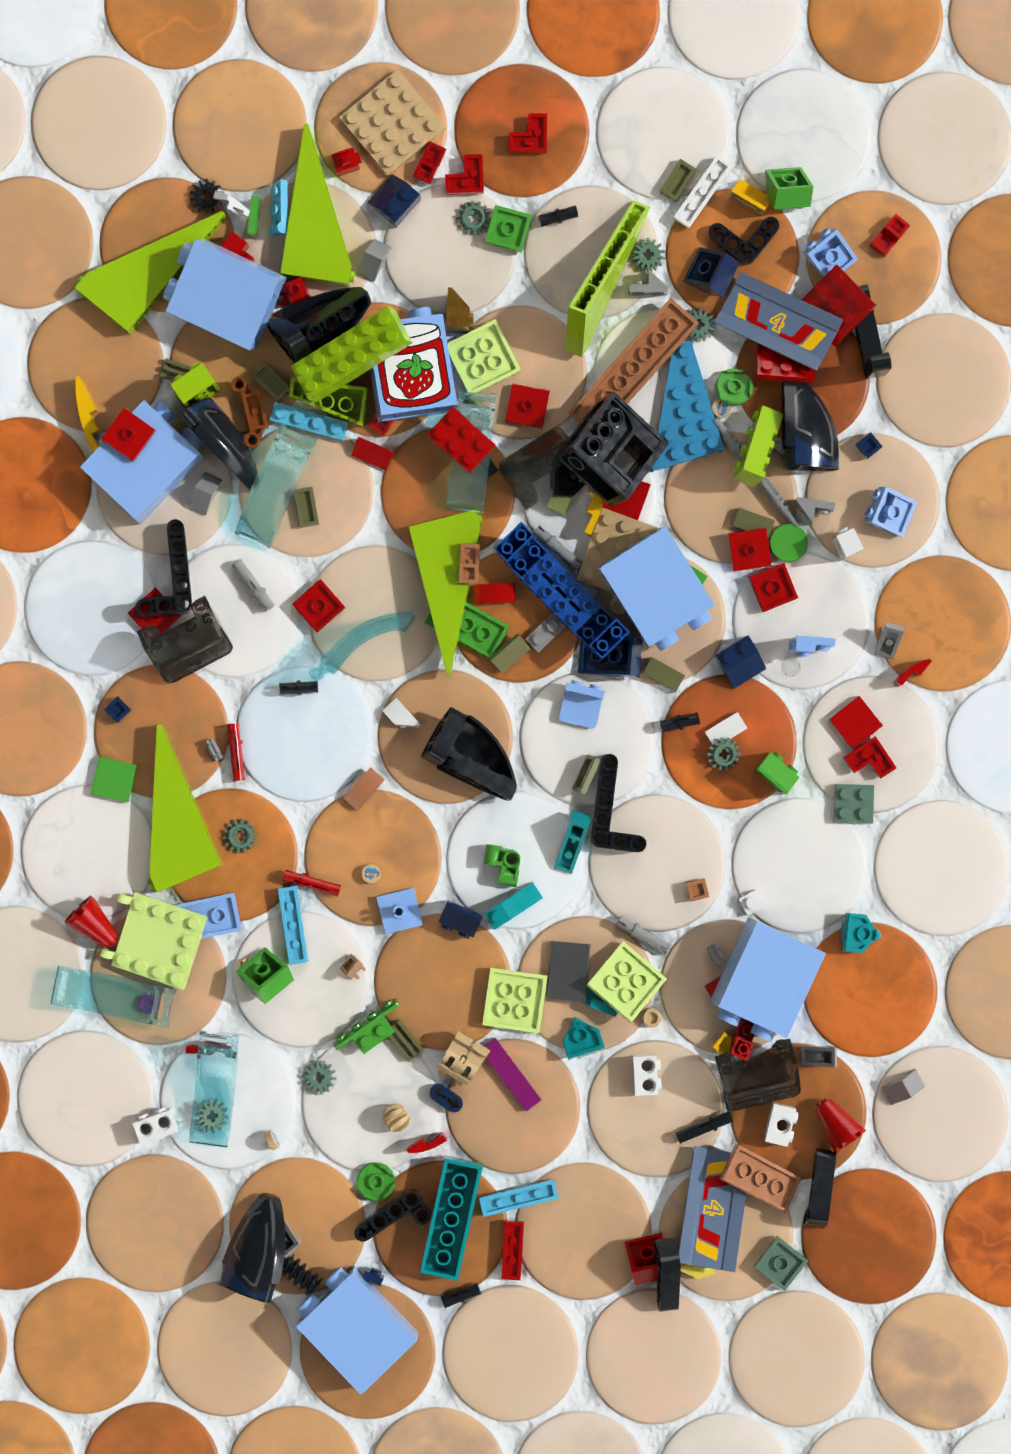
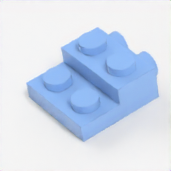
M834 228L824 229L819 234L820 238L816 242L812 240L806 244V250L803 252L812 267L817 269L822 278L836 264L845 271L858 260L839 231Z
M879 486L872 493L873 503L865 511V522L898 537H903L917 502L888 487Z
M797 635L793 637V640L789 641L788 651L796 653V657L808 658L811 654L815 653V648L816 651L827 652L835 647L836 639Z

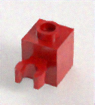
M353 147L331 154L338 177L360 170L359 164L362 161L359 152L355 153Z
M232 231L221 247L254 262V258L246 252L249 248L248 243Z
M299 277L284 284L286 292L280 293L279 296H283V301L278 303V306L284 307L289 300L294 305L310 298L311 294L305 280Z

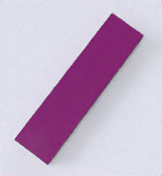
M496 1038L484 1046L490 1050L486 1057L525 1111H528L542 1100Z

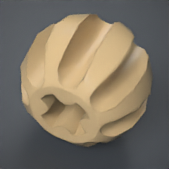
M399 1103L387 1106L382 1114L383 1120L392 1132H401L409 1126L410 1116Z

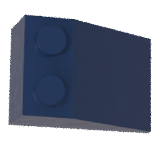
M625 637L603 659L598 657L580 641L578 673L639 678L643 640L635 637Z

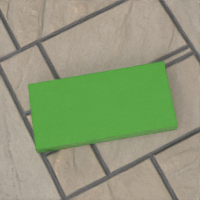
M466 602L458 642L490 658L496 653L510 626ZM430 612L425 623L435 628Z

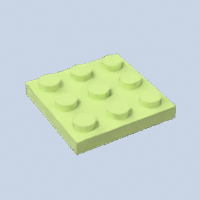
M496 319L447 343L449 356L470 397L521 372Z
M623 941L586 986L631 1023L667 978Z
M490 967L482 1025L540 1033L547 975Z

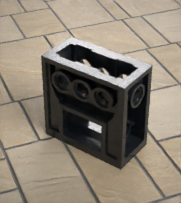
M612 392L595 402L555 456L608 506L612 507L630 498L669 443L621 397ZM623 449L635 460L627 473L614 463Z

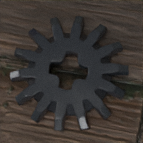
M205 179V184H202L201 180H199V187L196 185L192 186L196 191H190V194L194 195V197L190 198V201L195 200L192 206L195 208L198 205L199 212H201L202 208H205V213H208V208H211L212 212H214L213 207L215 205L220 208V205L217 203L218 201L213 196L215 191H218L221 186L214 187V180L211 184H208V179ZM204 191L207 193L211 192L212 195L209 196V201L201 199Z

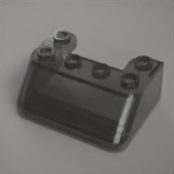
M552 428L499 463L501 476L525 514L538 501V493L532 484L563 465L555 455L569 436L561 428ZM567 467V469L569 470V472H570L572 475L576 476V475Z
M206 596L192 603L191 610L195 617L161 634L158 628L153 625L146 626L137 631L146 654L167 683L181 680L228 655L233 649V645Z
M790 1038L777 1040L772 1045V1054H763L759 1057L748 1059V1061L741 1060L735 1062L734 1056L729 1053L715 1056L721 1091L728 1111L742 1110L795 1097L801 1092L798 1063Z

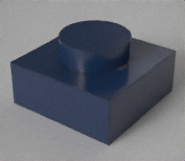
M871 432L855 444L866 459L883 447Z
M117 696L104 710L119 723L132 709Z
M372 1267L371 1269L366 1268L363 1278L380 1286L384 1275H382V1271Z

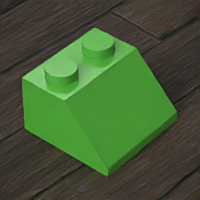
M802 167L765 170L768 200L774 210L811 207L814 186Z
M768 752L754 770L782 795H787L799 779V776L796 775L798 771L790 764L787 767L782 762L784 759L778 753L774 752L772 754Z
M265 947L236 970L237 975L253 995L264 1004L294 981L289 967Z

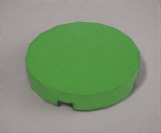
M727 369L716 380V395L726 405L741 406L748 401L753 393L752 379L740 369Z
M793 524L781 525L771 535V552L783 562L797 561L807 551V535L798 526L794 527Z
M372 1162L365 1165L357 1177L359 1192L371 1201L386 1199L392 1194L395 1187L393 1171L388 1165L381 1162Z

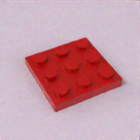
M838 264L801 299L843 319L832 342L835 347L877 306Z

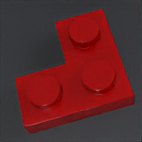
M528 113V132H509V153H547V113Z
M483 154L464 155V174H445L446 195L484 194Z
M876 736L843 757L853 773H856L870 763L880 779L897 768Z

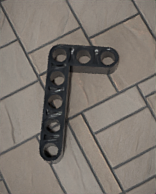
M868 285L859 286L871 299ZM872 310L855 327L866 379L885 376L892 369L889 352L882 353L874 310Z
M173 519L167 524L173 596L140 599L136 604V610L142 618L186 615L193 608L185 528L178 519ZM178 525L181 527V531L176 534L172 533L171 528ZM181 544L183 546L182 551L174 552V545ZM183 563L185 568L182 571L175 570V565ZM181 581L187 584L184 590L176 588L177 584ZM186 600L189 602V606L186 609H181L178 607L179 602ZM163 602H167L170 605L166 611L159 609L160 604ZM144 604L150 606V610L147 613L140 611V607Z
M606 754L601 758L591 842L599 848L642 852L647 845L643 836L610 831L618 759L613 754ZM611 757L614 759L615 764L612 768H607L604 765L605 758ZM604 776H609L612 779L611 786L604 787L601 780ZM602 795H606L610 799L607 806H602L599 803V798ZM600 814H604L607 817V823L604 825L597 823L596 819ZM598 833H602L605 837L602 844H596L594 841V836ZM616 836H621L624 839V843L620 847L615 846L613 843V839ZM636 838H640L643 842L640 849H635L632 846V842Z

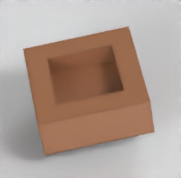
M705 878L686 883L690 902L709 897Z

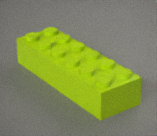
M387 306L293 364L291 368L307 399L318 402L411 345L412 341L396 310Z

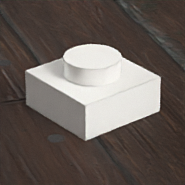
M756 890L738 898L747 916L765 907Z

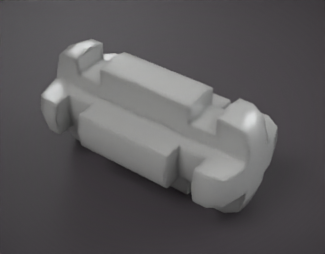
M211 738L205 741V745L208 746L207 749L211 757L214 758L213 761L216 762L221 760L223 755L220 754L221 751L217 743H214L215 739Z
M711 944L707 947V951H710L709 954L714 962H717V966L721 967L726 963V960L723 959L724 956L719 948H716L717 945Z

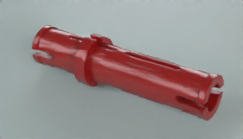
M239 723L227 724L229 736L227 745H230L233 781H242L245 778L241 749L243 740H240Z
M287 869L282 880L283 882L299 885V888L306 887L338 897L341 888L340 884H334L307 876L306 873L300 874Z

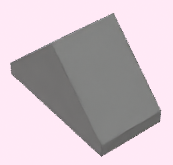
M374 239L366 249L357 273L375 282L391 247Z
M205 472L194 487L189 507L207 515L223 480Z
M914 1069L885 1085L882 1089L891 1105L912 1098L925 1085L917 1070Z
M284 1220V1257L287 1258L302 1244L303 1240Z

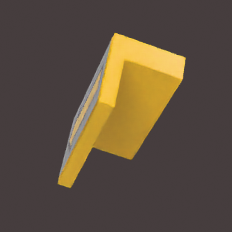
M739 179L729 196L760 215L764 214L770 203L767 194L742 179Z

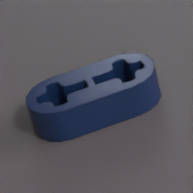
M440 1083L434 1084L431 1087L430 1097L450 1112L461 1110L463 1100L458 1094ZM439 1088H442V1094H444L446 1097L443 1098L440 1095L438 1097H435V1092L433 1090H438ZM447 1098H450L453 1101L455 1100V1098L458 1099L459 1107L454 1106L453 1108H451V1103L447 1100Z

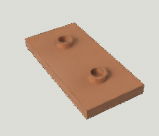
M735 1144L719 1179L786 1213L801 1177Z

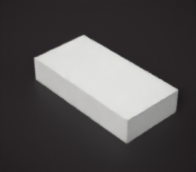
M736 712L705 731V734L713 747H716L713 742L714 740L719 744L722 737L723 742H725L727 737L733 738L746 730L747 726L739 713Z

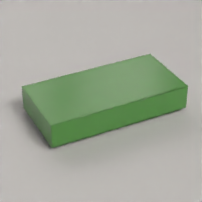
M253 195L251 196L247 230L250 238L257 237L261 203L260 198Z

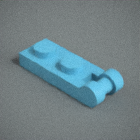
M286 180L272 183L270 189L272 196L270 208L272 226L269 228V234L273 237L287 232L288 228Z

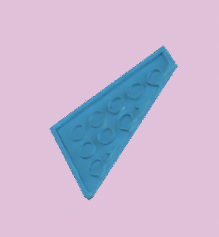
M691 341L682 343L671 355L658 433L669 445L652 466L653 472L724 451L719 430L713 423L715 417Z

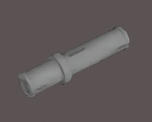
M541 525L533 532L545 544V548H550L574 571L583 563V561L556 539L555 535L552 536Z
M242 559L233 563L232 567L253 594V599H257L265 612L273 608L275 604L266 594V589L260 586Z
M622 915L615 925L630 933L631 937L635 936L663 954H666L671 946L670 943L640 927L639 923L635 924Z

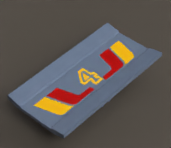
M740 272L714 323L817 371L843 319Z
M694 1146L679 1247L680 1263L729 1272H735L746 1193L719 1179L731 1154L730 1152Z

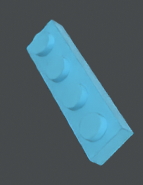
M278 402L274 403L270 417L272 422L343 442L349 424L346 421Z
M298 886L278 888L289 965L309 962Z
M554 1179L479 1197L484 1217L559 1199Z

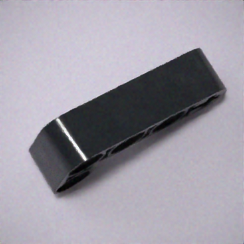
M818 1148L815 1151L809 1205L805 1211L804 1226L824 1229L828 1224L836 1164V1153L834 1151Z
M408 1189L361 1221L356 1226L355 1237L361 1242L368 1241L408 1212L417 1224H427L431 1218V1210L417 1190ZM413 1194L416 1196L417 1201L409 1203L406 1200V1196ZM397 1205L400 1207L401 1212L393 1214L390 1211V1207ZM424 1210L428 1216L425 1219H420L417 1216V1212ZM381 1216L384 1218L385 1223L377 1225L374 1218ZM371 1224L372 1227L368 1229L367 1235L364 1233L360 1234L361 1228L365 1230Z
M675 1238L654 1240L655 1254L658 1262L656 1296L658 1311L678 1310L681 1263Z

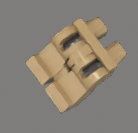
M457 1031L437 1068H439L438 1073L443 1077L452 1076L455 1078V1084L462 1087L464 1084H469L490 1050L476 1041L471 1046L473 1039Z

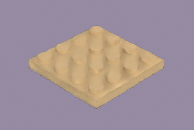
M398 69L339 117L388 177L427 146L429 141H433L447 129Z
M602 508L577 580L613 593L599 572L598 567L659 528Z

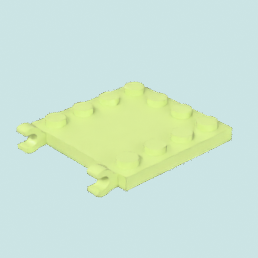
M134 892L133 897L124 893L119 894L117 902L130 905L116 951L108 948L101 949L100 957L112 959V966L184 990L208 916L138 892Z

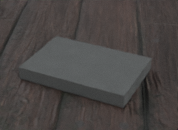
M552 941L547 999L586 1002L591 944Z

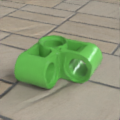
M486 844L483 863L502 866L500 867L498 884L517 887L520 865L519 852L514 849ZM510 853L517 856V861L513 864L508 863L506 860L507 855Z

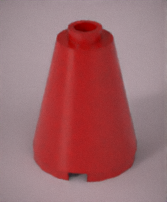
M92 896L83 900L79 907L73 910L64 921L68 927L103 948L107 946L109 948L112 947L118 940L116 938L117 932Z
M824 1098L816 1104L818 1108L815 1111L835 1153L841 1151L843 1147H847L866 1132V1129L832 1099L827 1101Z

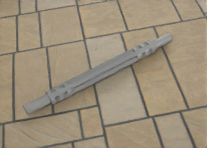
M719 418L715 419L713 423L722 434V439L740 461L741 455H739L742 444L732 432L727 430ZM765 475V478L758 485L781 514L783 513L788 521L796 527L800 522L790 511V506Z

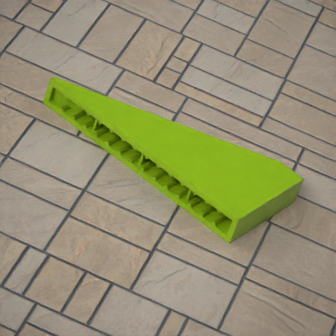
M304 123L280 274L290 279L301 277L305 281L350 288V282L354 283L355 271H352V265L309 125Z
M632 201L568 307L565 351L583 357L589 347L647 218L650 206Z
M223 211L218 212L98 267L84 276H80L75 283V289L131 334L163 296L169 280L172 277L177 279L182 273L184 266L178 264L177 260L186 242L193 244L197 239L209 240L227 216Z
M476 509L409 526L447 677L452 674L470 583H459L461 543L478 544L481 533L480 526L483 525L481 514L477 515Z
M158 724L156 729L149 872L151 878L149 884L152 890H156L157 893L223 865L163 724Z

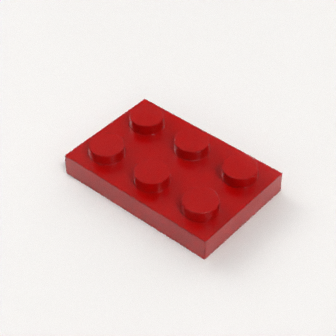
M760 344L757 345L756 379L814 383L815 370Z
M454 407L427 434L435 444L469 474L496 446Z

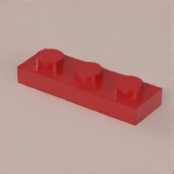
M505 1220L501 1279L521 1281L524 1221Z

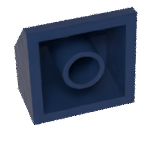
M392 174L367 203L397 228L419 203L421 196L407 182Z
M699 247L683 281L710 295L723 298L739 263L727 253Z
M749 635L714 656L733 689L766 670L759 651Z
M448 900L438 922L442 923V928L449 931L452 928L458 930V935L469 939L470 936L474 938L483 915Z

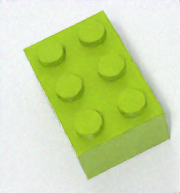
M195 363L188 369V373L185 375L179 374L172 380L173 383L170 384L186 408L204 398L212 397L221 390L203 363Z

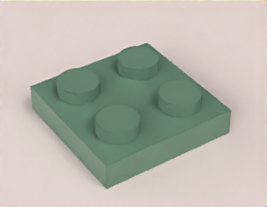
M835 784L834 822L873 823L874 785Z
M776 1236L754 1267L785 1291L806 1265L808 1259L779 1236Z

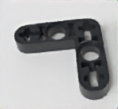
M767 217L747 242H744L720 223L711 225L708 235L714 243L741 264L750 265L777 233L779 221L775 217ZM771 222H773V223H774V226H773V227H774L775 229H772V228H771V229L768 231L767 235L770 236V237L768 238V237L766 236V234L763 233V232L766 230V228H767V226H768L766 223H769V224H770ZM713 229H721L720 234L724 237L725 234H728L724 243L721 242L722 237L720 235L716 237L713 235ZM756 236H761L764 239V244L757 246L754 244L753 239ZM728 240H736L737 247L735 249L728 248ZM741 245L743 246L742 251L744 253H751V260L749 258L744 260V254L741 252L738 255L736 254Z

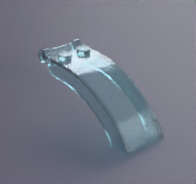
M459 389L456 410L492 441L497 393H491L490 395L465 392V390ZM465 399L490 402V406L465 404L463 401ZM490 453L471 474L451 458L446 509L462 511L476 509V512L484 513Z
M281 424L251 488L235 534L265 547H271L290 499L310 459L317 438H309ZM285 435L307 445V448L283 439V436Z
M412 612L391 613L370 619L356 626L340 638L329 652L325 650L319 658L321 663L318 667L312 668L309 671L310 677L319 681L328 671L335 674L345 660L359 646L387 632L397 630L405 632L416 618Z
M58 966L50 1004L169 1028L170 1022L168 1020L173 996L176 995L177 989L100 972ZM162 993H164L166 996L160 1020L157 1017Z
M200 1030L189 1143L228 1147L236 1087L239 1035H233L232 1037L209 1034L206 1031ZM206 1041L217 1042V1043H225V1044H232V1046H229V1045H221V1044H213V1043H206ZM210 1098L212 1103L215 1102V1099H218V1105L224 1102L225 1104L222 1109L228 1108V1111L224 1113V1115H227V1118H223L226 1125L220 1124L221 1131L218 1127H215V1133H212V1128L206 1133V1127L200 1129L199 1127L202 1123L196 1124L195 1122L200 1119L195 1116V1113L200 1114L197 1107L203 1108L204 1106L201 1103L203 1101L209 1104L208 1099ZM210 1111V1115H207V1118H210L211 1121H214V1118L217 1117V1114L213 1111Z

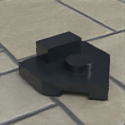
M558 458L552 460L553 469L550 471V489L553 490V497L572 498L586 484Z

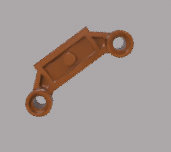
M235 377L231 381V387L235 392L242 395L250 433H247L244 437V443L248 448L254 449L258 447L265 430L269 429L261 391H255L251 388L244 378ZM238 384H243L242 388H237ZM251 439H256L254 444H250Z

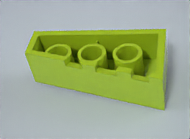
M291 377L289 397L364 426L369 388L344 385L318 402H313L307 399L298 379Z
M763 405L759 410L754 411L751 418L754 422L752 427H749L745 437L748 439L746 444H743L740 449L739 455H741V458L733 468V472H735L733 479L755 487L765 478L766 472L764 470L770 461L767 455H770L774 448L775 441L772 438H776L783 413Z

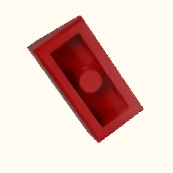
M358 437L351 456L386 471L394 452Z

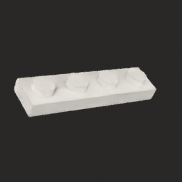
M717 155L673 219L689 229L733 165Z

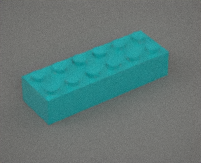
M445 1155L420 1273L458 1281L483 1163Z

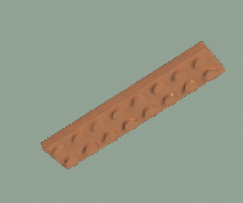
M670 298L568 413L580 423L597 400L612 392H615L628 404L699 325V322Z

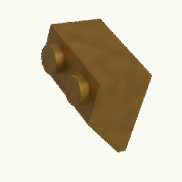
M448 287L446 332L467 334L470 332V328L473 329L474 313H470V307L452 287Z

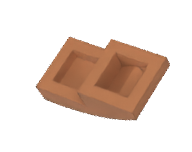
M461 543L459 583H478L480 544Z
M370 767L345 795L344 799L358 811L385 779Z

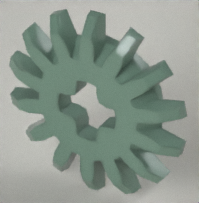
M471 201V206L469 207L467 203H464L465 210L459 208L462 215L457 214V217L461 218V221H458L457 224L464 225L461 228L462 231L468 228L467 234L474 230V235H477L476 230L479 229L483 233L484 231L481 227H489L485 222L491 221L490 218H486L490 211L484 212L487 206L484 205L480 208L481 202L479 201L477 206H474V201ZM476 213L479 221L471 223V219L468 217Z
M646 238V243L639 240L640 246L634 244L637 251H631L632 254H636L635 257L631 258L632 261L637 260L634 266L637 267L640 264V271H643L644 267H647V272L648 269L650 270V267H653L654 271H656V264L662 266L659 260H665V257L660 255L665 250L658 249L662 244L654 245L656 239H653L652 243H649V238ZM646 250H650V253L654 254V256L650 257V260H646V257L643 256Z
M693 308L691 316L696 321L700 319L704 327H701L700 330H697L696 327L688 339L691 340L694 336L696 337L695 342H698L699 337L706 341L705 335L710 338L711 334L709 331L715 332L711 325L716 324L710 321L714 316L708 317V310L703 314L702 308H699V313H696Z
M721 737L719 744L716 740L713 741L716 747L709 746V749L713 750V752L707 753V756H712L708 761L709 763L714 761L713 768L719 765L718 770L721 771L722 766L729 770L728 765L735 767L733 764L734 760L739 762L736 755H741V752H736V750L740 746H733L736 743L735 740L729 743L730 738L727 737L726 741L723 742ZM722 749L729 751V754H726V758L719 756V753H722Z
M235 819L234 826L230 823L228 824L230 830L224 829L228 836H223V839L229 840L225 845L231 844V851L237 848V853H240V849L243 848L244 853H246L247 846L251 849L253 848L250 844L251 842L257 843L253 836H258V833H252V830L256 827L250 828V821L245 825L244 819H241L240 824ZM239 830L246 834L242 842L240 839L235 838Z
M315 1060V1066L310 1062L309 1066L311 1068H304L307 1075L302 1074V1077L307 1078V1080L303 1082V1085L308 1083L309 1086L306 1088L308 1091L314 1088L313 1094L316 1093V1090H319L320 1095H322V1089L329 1092L328 1086L334 1087L331 1080H336L337 1077H332L331 1074L336 1073V1071L329 1070L332 1066L331 1064L327 1067L324 1066L326 1061L323 1060L322 1065H319V1061ZM317 1072H320L321 1075L325 1076V1078L321 1080V1083H318L317 1080H314V1076L317 1075Z
M210 1098L208 1099L209 1104L203 1101L201 1103L204 1107H197L200 1114L195 1113V1116L200 1119L195 1122L196 1124L202 1123L199 1128L206 1127V1133H208L210 1128H212V1133H215V1127H218L221 1131L220 1124H227V1122L223 1121V1118H229V1115H224L228 1111V1108L222 1109L225 1104L224 1102L218 1105V1099H215V1102L212 1103ZM210 1111H213L215 1114H217V1117L214 1118V1121H211L210 1118H207V1115H210Z

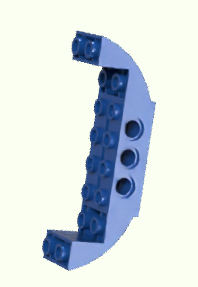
M522 522L494 548L499 557L528 589L582 643L601 659L630 633L617 618L614 619L535 539V535Z

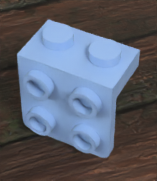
M571 680V683L567 682L559 720L593 729L597 724L605 691L601 690V686L590 684L589 688L582 686L583 682Z

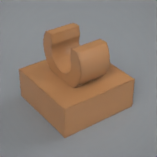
M350 954L339 968L350 979L353 977L359 979L360 977L356 974L359 969L366 970L363 963L353 954Z

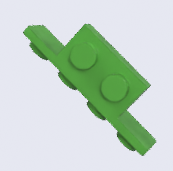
M388 1000L382 1005L383 1008L381 1010L371 1012L364 1022L354 1024L350 1032L339 1035L335 1039L336 1042H334L335 1049L338 1050L353 1040L361 1052L365 1054L395 1033V1030L384 1016L399 1006L398 1000Z

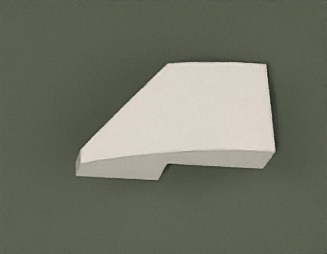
M215 191L213 198L224 205H228L227 209L237 215H249V209L242 203L225 193Z
M397 698L382 710L400 728L422 727Z

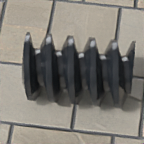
M293 1254L283 1266L281 1276L288 1273L287 1281L294 1278L293 1285L295 1286L300 1283L299 1290L301 1291L306 1288L305 1295L307 1296L317 1288L323 1278L317 1280L318 1273L311 1275L312 1268L305 1271L307 1264L304 1263L299 1266L301 1259L298 1258L293 1261Z

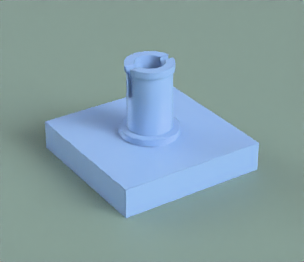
M414 888L376 897L385 934L423 925Z

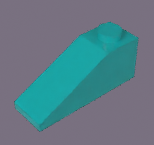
M573 810L554 866L555 869L569 874L573 873L592 816Z
M532 882L484 912L495 930L543 899V897Z

